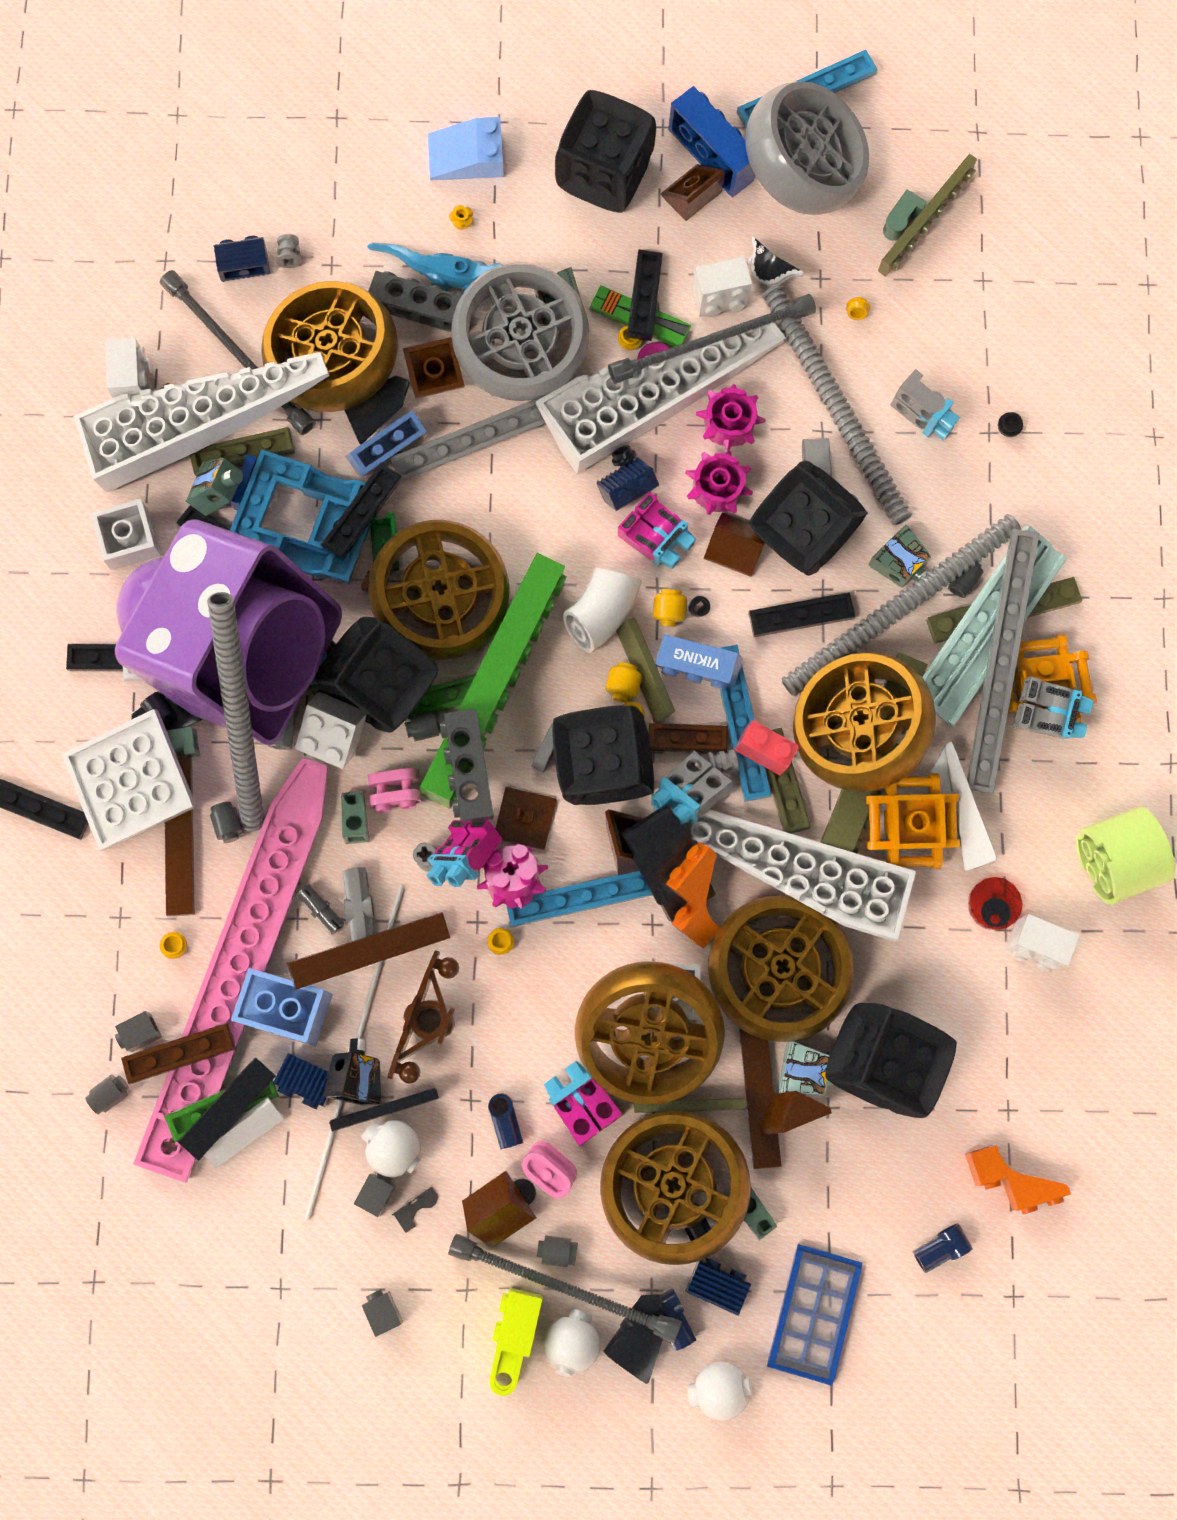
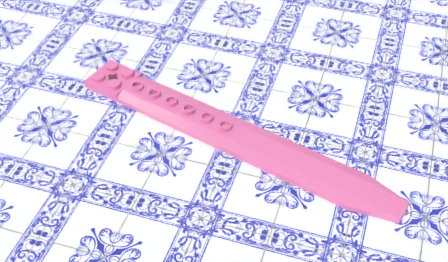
M302 757L272 800L182 1037L229 1023L237 1049L245 1025L233 1022L231 1018L248 968L266 972L322 822L328 773L327 765ZM236 1050L168 1072L133 1165L185 1183L188 1182L196 1158L178 1142H175V1145L178 1146L177 1150L172 1151L170 1155L166 1154L167 1149L163 1145L165 1142H170L173 1138L164 1115L221 1091Z

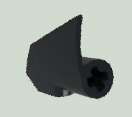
M395 375L387 379L385 384L371 398L355 407L344 410L359 444H363L403 407L410 385L409 380Z
M159 691L144 699L140 704V708L131 714L132 720L156 709L160 713L166 731L185 728L204 720L192 715Z
M659 1294L641 1295L631 1308V1310L641 1311V1313L648 1314V1316L655 1315L659 1317L660 1314L666 1316ZM624 1318L620 1328L603 1352L627 1372L648 1384L663 1339L653 1334L654 1331L648 1329L646 1324H639L636 1320L632 1321V1319Z

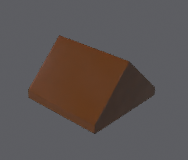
M696 164L665 189L661 195L687 221L722 192L725 173L722 169Z
M452 337L403 348L415 399L465 387L460 365L453 349Z
M722 512L715 525L704 559L752 577L765 542L758 537L747 521Z
M608 809L605 811L606 829L618 876L637 872L639 870L622 832L644 818Z
M798 1091L774 1094L760 1131L762 1135L785 1133L832 1112L830 1107Z
M504 1171L462 1200L467 1231L491 1248L537 1218L507 1171Z

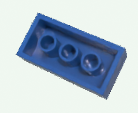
M692 86L671 102L668 130L701 165L724 171L723 189L732 198L755 180V174L746 152L745 139L742 137L741 132L737 127L730 125L721 110L713 107L705 93L699 92L695 86Z

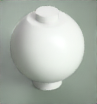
M374 1120L361 1136L367 1142L365 1156L369 1165L374 1171L383 1176H401L406 1170L411 1174L421 1161L417 1157L421 1151L419 1137L415 1130L404 1122L389 1120L381 1125Z
M571 1309L569 1317L558 1319L548 1329L544 1340V1351L549 1363L556 1368L557 1374L572 1377V1374H580L587 1371L596 1362L600 1353V1337L596 1328L591 1324L592 1315L589 1313Z
M718 1361L704 1367L698 1374L696 1382L688 1384V1399L692 1408L700 1407L707 1417L717 1421H728L738 1417L746 1409L749 1403V1396L753 1395V1386L751 1379L746 1378L744 1372L739 1367L729 1362Z

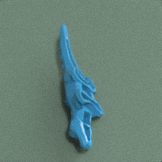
M372 242L367 245L369 250L385 252L399 258L411 269L428 277L432 285L440 286L445 291H448L451 287L460 288L465 291L477 277L495 267L503 265L501 263H494L488 266L482 261H474L448 253L425 255L395 244Z

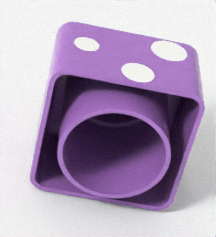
M189 520L180 527L164 557L153 559L140 565L123 583L116 606L117 620L122 632L115 647L116 658L123 667L192 715L226 728L207 599L210 595L217 592L231 594L234 597L253 739L265 745H272L281 737L302 695L318 671L321 659L341 623V606L277 547L200 520Z

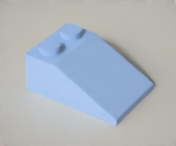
M500 117L474 118L428 133L430 181L504 177Z
M248 968L231 1021L316 1047L333 994L310 985L296 990L292 980Z

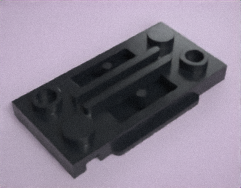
M665 804L622 832V835L656 903L662 907L667 919L672 923L678 910L684 907L687 902L667 886L666 883L670 879L671 872L682 864L686 859L688 851L695 844L686 827L679 824L672 814L671 807ZM711 883L707 900L716 895Z

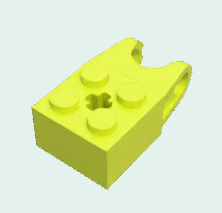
M510 1287L509 1293L502 1294L499 1312L504 1313L502 1322H496L492 1341L497 1342L489 1378L491 1390L499 1396L510 1395L515 1390L523 1356L530 1357L543 1299L542 1294ZM499 1373H507L512 1381L507 1385H501L497 1381L496 1376Z

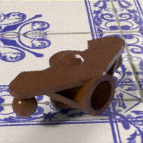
M437 950L432 955L417 995H415L412 1003L404 1011L403 1019L405 1023L387 1077L389 1079H393L395 1074H399L400 1079L405 1083L411 1084L416 1082L420 1077V1067L411 1061L403 1064L400 1062L437 1040L438 1044L442 1045L445 1037L449 1036L454 1029L455 1021L453 1015L455 1008L451 1007L447 1011L434 971L437 969L443 978L451 979L458 974L459 963L452 957L439 959L440 952ZM431 981L438 1002L425 1001ZM434 1009L440 1014V1025L434 1031H424L418 1024L419 1017L425 1010ZM414 1031L423 1040L406 1050Z

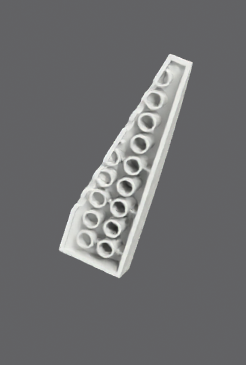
M771 323L640 369L632 378L617 384L613 383L608 368H605L593 375L587 376L585 374L578 376L559 389L537 400L536 405L563 456L576 474L707 395L709 390L713 391L785 341L786 337L775 323Z
M321 352L290 358L285 363L276 364L271 362L266 363L265 367L257 369L243 368L240 369V372L234 374L225 372L188 380L183 385L169 384L164 385V389L155 391L146 389L141 390L140 394L132 396L128 393L119 395L73 417L92 480L107 493L227 437L294 399L330 375Z
M654 806L651 813L657 810ZM710 809L703 816L699 817L698 821L693 825L689 822L683 824L695 844L698 842L703 843L714 850L716 855L841 925L898 942L916 871Z

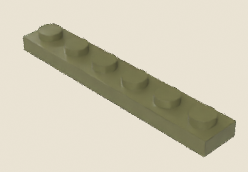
M970 153L884 256L878 269L879 273L886 277L891 270L896 271L904 260L902 256L906 252L910 254L918 243L916 239L920 234L923 236L927 234L933 224L931 221L934 217L939 218L946 210L948 200L951 199L953 201L962 189L960 187L964 181L968 183L976 172L973 169L977 161L976 157Z
M1071 577L1050 583L1027 618L1081 603L1082 597L1075 578ZM970 606L927 618L926 621L934 644L949 639Z

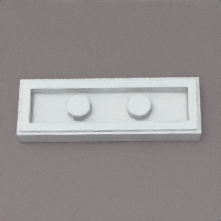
M269 1097L265 1098L240 1116L204 1156L215 1169L282 1122L284 1120L282 1113Z

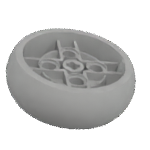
M795 81L782 84L770 90L754 107L746 128V152L756 178L777 202L798 213L822 215L844 207L857 195L867 176L869 147L859 120L840 97L818 84Z
M506 264L483 273L463 292L453 314L451 325L452 345L462 369L481 389L506 400L529 401L540 399L559 389L576 374L588 349L589 323L580 297L573 287L561 276L549 269L533 264ZM522 287L538 290L555 301L545 304L542 300L532 295L517 294L514 288ZM489 297L493 306L486 314L482 333L470 338L469 326L472 316L478 306ZM510 305L515 307L516 311L509 314L504 312L503 308ZM546 318L550 321V324L541 326L537 323V320ZM571 326L569 349L561 362L552 368L548 358L557 345L559 331ZM521 328L522 331L525 330V335L520 336L519 333L516 334V329ZM499 338L504 343L499 347H495L490 342L493 339ZM527 351H534L538 356L535 359H528L524 354ZM495 360L506 368L524 370L527 378L507 377L494 372L484 364Z

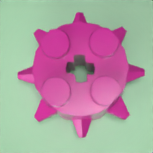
M732 384L730 388L722 389L720 393L709 390L707 392L709 398L707 409L696 412V416L704 419L706 431L703 438L725 446L727 451L731 447L743 445L746 442L753 444L755 442L752 434L754 426L766 422V419L758 416L756 402L759 397L757 395L747 396V392L737 389L735 384Z
M727 451L725 454L716 453L714 456L702 452V460L696 470L685 471V474L693 479V488L688 493L687 498L695 499L697 504L706 509V514L708 515L712 512L726 513L730 511L733 514L736 513V505L742 495L753 494V491L745 486L746 475L751 470L750 466H740L739 461L732 457L731 451Z
M521 844L504 846L494 851L482 867L486 880L477 885V889H488L493 899L492 906L498 907L501 904H506L508 908H524L525 905L533 901L535 894L545 893L546 889L540 882V874L549 867L548 865L537 864V860L532 854V848H527Z

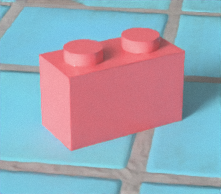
M752 720L745 727L734 750L780 776L788 769L799 747L794 742Z

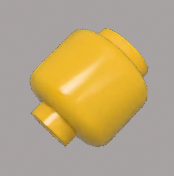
M661 589V593L654 596L652 616L654 619L661 621L660 626L676 627V622H682L686 619L687 598L682 595V591Z
M619 662L617 666L610 668L605 690L610 695H613L612 700L627 703L628 699H634L638 696L642 675L637 671V666Z

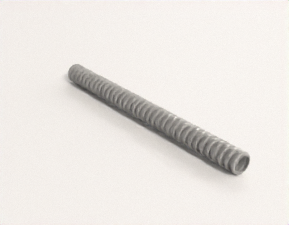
M781 285L770 287L762 296L763 300L766 301V305L771 307V313L782 308L784 309L791 302L789 298H786L787 294L783 291ZM793 317L780 319L777 321L778 326L785 333L786 339L789 340V345L793 346L792 350L796 353L797 359H800L799 363L804 366L803 370L808 372L807 377L811 379V384L816 385L815 391L819 392L818 396L820 398H823L822 403L827 405L826 410L830 412V417L834 418L833 422L835 425H838V431H842L841 436L846 438L845 443L850 445L849 450L853 451L852 455L854 458H857V464L861 465V471H865L864 476L869 478L868 483L873 485L871 489L877 492L875 496L880 498L879 503L884 505L883 510L885 512L888 511L887 517L892 518L891 524L899 525L907 521L913 514L912 511L907 510L909 506L907 503H903L905 499L899 496L901 492L896 490L897 485L892 483L893 478L891 476L888 477L889 471L884 470L885 464L880 463L882 459L880 456H876L878 452L875 449L873 450L874 445L869 443L870 438L865 436L866 431L861 429L862 424L857 423L859 419L857 416H853L855 412L853 409H850L851 405L846 403L847 398L842 396L843 391L838 390L839 384L834 383L835 377L831 376L832 372L830 370H827L828 365L823 363L824 358L820 357L821 353L819 350H816V344L812 343L813 339L811 337H808L809 332L805 330V325L801 324V318L796 320Z
M1006 514L1004 520L999 519L997 521L998 524L994 523L991 525V529H985L984 534L980 533L978 538L971 540L972 543H966L965 548H959L958 553H952V557L945 559L946 562L941 561L939 567H933L932 572L928 571L925 577L921 576L919 581L915 580L913 586L908 585L906 591L902 590L899 596H893V600L886 602L887 605L882 604L880 610L875 609L873 615H867L866 620L862 619L860 621L861 624L856 623L854 629L849 628L847 634L842 633L840 639H834L833 644L829 643L827 645L828 648L823 647L821 653L816 652L814 658L809 657L807 663H801L802 666L800 668L797 666L795 672L790 671L788 677L783 676L781 678L786 690L796 697L798 695L797 692H802L808 681L821 668L838 658L850 655V653H856L857 648L862 649L864 643L868 644L871 638L875 639L877 637L876 634L881 635L883 629L888 630L890 624L894 625L897 623V619H903V615L910 613L909 610L914 611L916 605L921 606L923 600L927 601L930 595L934 596L936 591L940 592L943 589L942 586L947 587L949 581L954 582L956 576L960 577L962 572L966 573L969 570L968 567L973 568L975 562L980 563L982 557L987 558L988 553L992 554L995 548L999 549L1001 547V543L1006 544L1008 542L1012 529L1021 530L1018 521L1012 515Z
M217 592L208 597L207 605L241 826L246 831H257L262 828L265 818L234 597L227 592Z

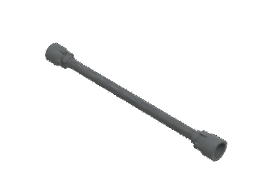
M174 270L166 272L161 277L160 285L172 297L175 296L182 300L245 368H258L198 302L189 295L188 285ZM290 401L281 406L286 411L288 422L300 435L307 434L315 426L316 421L303 408L296 407Z
M810 294L791 300V303L785 306L784 309L782 308L781 310L737 324V326H731V328L711 333L710 335L638 360L630 361L629 358L613 362L608 364L610 377L613 383L617 384L632 378L640 369L706 347V345L723 341L724 339L774 323V321L776 322L786 317H793L796 320L816 313L815 301Z
M457 1233L449 1247L448 1255L467 1261L481 1260V1262H488L489 1265L498 1266L499 1269L508 1270V1272L515 1275L518 1274V1276L525 1279L528 1278V1280L531 1279L532 1282L541 1283L542 1286L551 1287V1289L558 1290V1292L561 1291V1293L565 1292V1295L575 1296V1299L585 1300L588 1304H595L596 1307L605 1308L606 1311H612V1313L619 1314V1316L622 1315L626 1319L629 1318L632 1321L636 1320L639 1324H646L648 1329L654 1331L653 1334L675 1344L682 1324L680 1320L661 1314L659 1317L655 1315L648 1316V1314L645 1315L641 1311L631 1310L628 1306L624 1307L620 1303L611 1302L610 1299H604L600 1295H594L590 1291L580 1290L579 1287L577 1289V1286H570L567 1282H560V1280L553 1277L550 1278V1276L543 1273L540 1274L536 1270L527 1269L526 1266H520V1264L517 1265L513 1261H507L503 1257L500 1258V1256L497 1257V1255L490 1252L487 1253V1251L477 1246L476 1242Z

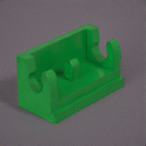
M387 513L385 519H378L376 515L372 521L373 563L385 543L397 533L394 513ZM399 558L393 564L390 571L400 570Z

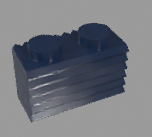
M250 235L245 237L244 240L233 241L225 239L220 241L219 244L213 245L217 272L222 282L271 274L267 248L263 237Z
M636 457L631 463L623 465L622 468L619 467L614 473L610 472V475H606L601 481L597 480L596 483L605 503L615 511L620 510L659 486L653 468L639 457Z
M287 1053L273 1084L279 1086L277 1092L290 1098L297 1094L304 1098L303 1104L316 1110L319 1105L326 1107L330 1099L323 1097L328 1071Z
M705 1258L704 1262L697 1261L685 1292L739 1316L751 1287V1283L745 1281L747 1275L731 1269L729 1274L720 1269L721 1263L710 1258Z

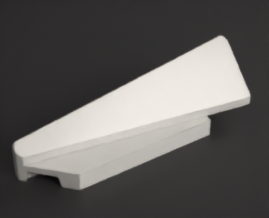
M948 742L943 747L930 773L939 774L941 794H959V802H956L957 838L960 839L963 866L966 872L990 865L997 860L954 745L952 742ZM945 804V821H946V804Z

